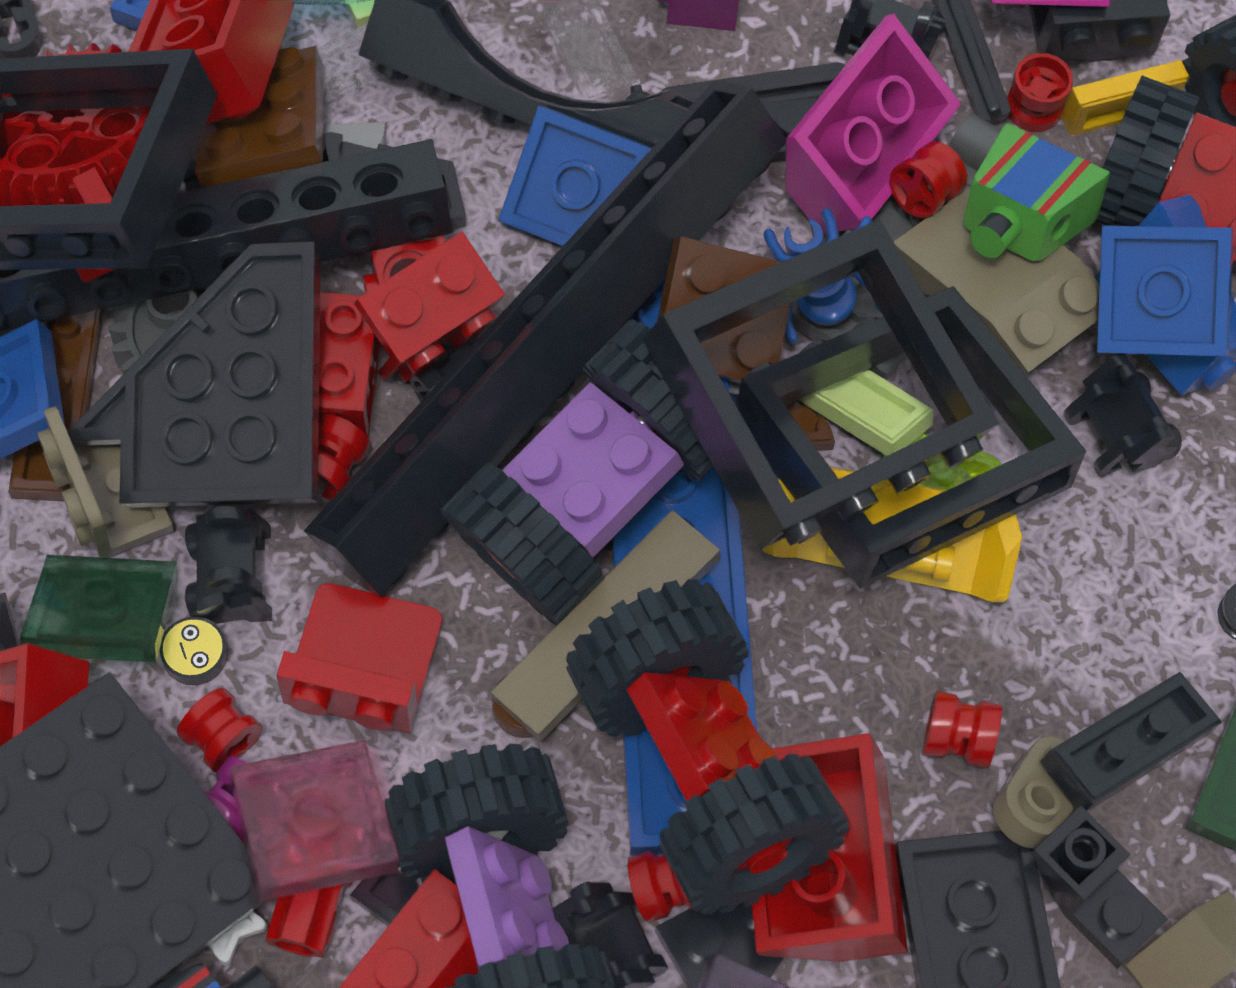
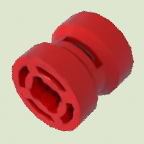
M1035 53L1026 56L1018 63L1012 79V86L1007 95L1012 109L1009 119L1018 128L1028 132H1044L1052 129L1059 123L1073 86V73L1063 60L1048 53Z
M319 413L318 478L322 477L328 481L321 497L331 501L350 480L349 472L352 466L358 465L363 461L371 447V442L368 436L356 425L329 413Z
M936 690L928 716L922 753L939 758H944L950 753L961 755L967 764L988 769L991 765L1002 719V705L982 700L975 705L962 703L956 694Z
M646 851L628 858L627 868L631 890L644 921L648 923L666 918L675 906L685 905L694 910L664 854L658 856L651 851Z

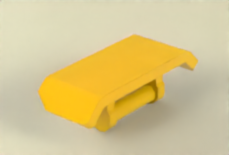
M829 466L838 479L855 472ZM779 478L778 481L790 502L795 501V498ZM919 484L897 495L893 487L890 486L875 494L879 502L866 510L864 514L874 525L946 490ZM1015 514L885 577L971 594L989 602L1004 603L1010 594L1022 541L1017 515ZM820 533L801 544L798 542L790 546L786 538L762 549L764 553L775 557L799 558L845 568Z

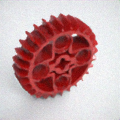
M91 43L86 51L77 52L69 44L66 53L59 55L122 52L118 45L112 44L104 52H101L95 43ZM47 50L46 56H53V54ZM2 94L3 97H12L11 94ZM152 106L6 112L0 124V206L80 204L84 201L72 178L94 167L113 198Z

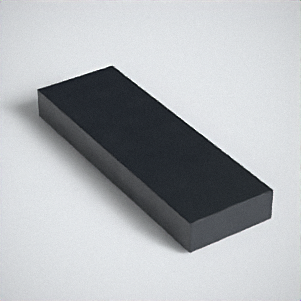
M1178 672L1054 747L1040 762L1077 808L1082 806L1088 812L1205 738L1222 721L1184 675Z

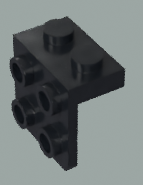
M1110 0L1109 7L1029 4L1039 53L1054 55L1064 62L1155 55L1171 16L1167 0Z

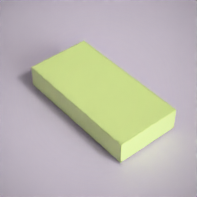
M868 369L798 399L886 456L910 445L933 425L934 409Z

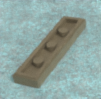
M671 510L491 691L493 700L541 742L582 700L566 669L568 666L566 662L567 653L576 650L572 643L578 635L590 634L591 630L588 625L598 616L603 618L609 617L613 614L611 607L624 600L627 605L637 600V592L651 587L655 593L661 591L665 582L674 580L678 581L680 587L688 579L700 580L721 559L720 549Z

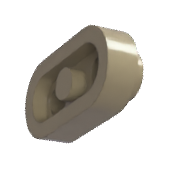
M1048 736L1037 740L1021 757L994 800L993 814L997 825L1010 840L1021 846L1036 848L1070 816L1075 807V804L1040 762L1051 749L1064 742L1065 740Z

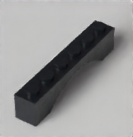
M375 0L358 53L359 56L374 61V69L385 76L400 80H406L408 76L428 83V91L437 97L455 102L461 101L463 97L483 105L482 113L500 122L513 124L517 119L532 125L538 106H545L650 147H654L696 101L669 89L643 98L611 102L574 99L544 90L515 75L492 57L466 28L453 4L447 0Z

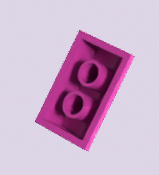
M894 13L884 17L786 138V191L807 218L816 221L822 227L823 233H827L821 216V212L825 208H829L832 211L838 231L856 229L864 216H869L872 219L892 194L889 180L893 168L900 162L913 158L919 148L933 141L961 105V102Z

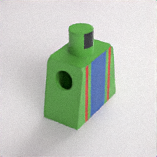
M1007 123L996 138L971 184L963 223L971 231L970 241L972 246L978 253L988 258H996L1005 249H1008L1030 261L1044 260L1093 224L1098 218L1110 171Z

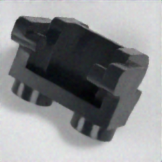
M852 0L850 8L843 19L833 53L844 57L846 54L854 56L862 44L853 41V36L862 39L867 29L874 31L886 15L894 13L928 60L931 61L945 29L946 19L936 10V5L926 1L922 8L916 9L895 0Z
M1125 353L1113 355L1082 382L1086 387L1085 392L1064 411L1070 425H1075L1091 418L1104 440L1108 450L1094 462L1095 468L1102 477L1122 469L1119 461L1123 459H1128L1127 463L1132 472H1138L1156 467L1163 460L1175 457L1181 449L1182 438L1178 428L1166 422L1151 397V385L1148 378L1143 373L1136 372Z
M235 506L215 507L204 514L196 515V523L187 525L185 530L186 547L191 558L197 562V582L189 583L185 590L186 607L191 617H202L215 624L239 619L249 622L272 621V607L266 603V597L262 592V582L256 578L255 551L265 550V538H271V525L251 508L242 509Z
M587 881L570 890L571 897L552 908L554 918L563 928L569 944H579L580 950L589 945L598 948L599 953L604 951L607 954L617 988H647L656 983L654 978L668 970L663 955L653 953L635 913L638 908L633 893L614 892L610 883Z

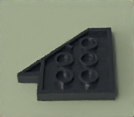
M315 242L251 244L67 431L71 443L76 446L121 444L119 504L127 508L318 502L321 248Z

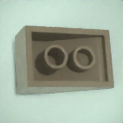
M969 188L935 214L927 217L893 242L923 294L931 296L954 286L1026 375L1098 321L1100 285L1081 259L1064 245L1042 261H1030L1008 249H1005L996 258H988L978 253L970 241L971 231L963 223L970 193Z

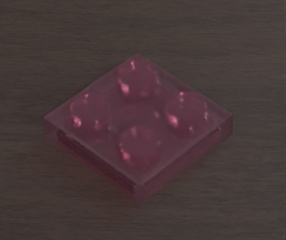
M365 740L230 766V782L260 901L398 872L399 856Z

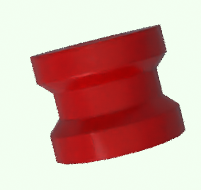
M931 141L919 148L913 158H908L893 168L890 173L889 184L895 200L907 213L915 217L927 218L940 210L945 201L954 199L963 192L967 186L968 175L962 159L950 146L942 142Z
M218 688L203 696L190 708L180 721L176 733L186 745L198 746L204 753V763L216 773L230 755L240 758L253 747L259 739L263 728L262 724L253 715H242L236 709L235 697L226 688Z

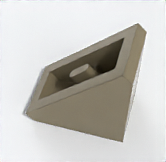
M1227 891L1193 909L1125 964L1124 968L1140 988L1217 987L1236 973V899L1230 891Z

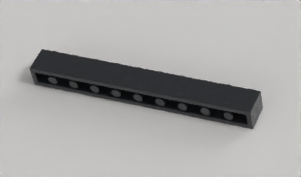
M714 80L304 529V532L347 578L380 597L390 586L402 579L408 570L409 564L433 538L440 535L448 527V520L443 516L440 509L486 463H492L494 467L498 466L516 445L523 442L533 431L535 423L552 404L570 391L575 379L583 371V366L619 331L637 309H640L651 300L655 289L666 278L673 240L682 236L699 241L716 221L728 214L733 202L745 188L768 169L771 159L786 144V138L753 88Z

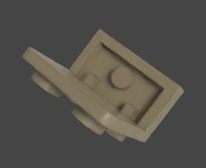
M53 406L43 410L48 429L37 432L56 487L70 485V489L64 490L61 493L67 506L68 516L81 546L93 542L100 560H103L173 532V525L165 507L127 508L119 504L121 444L76 446L71 443L57 407Z

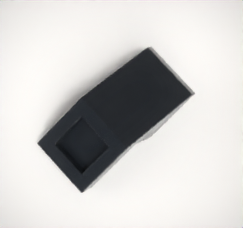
M1082 806L1075 810L1033 850L1032 855L1064 916L1117 969L1168 920L1119 871L1131 854Z

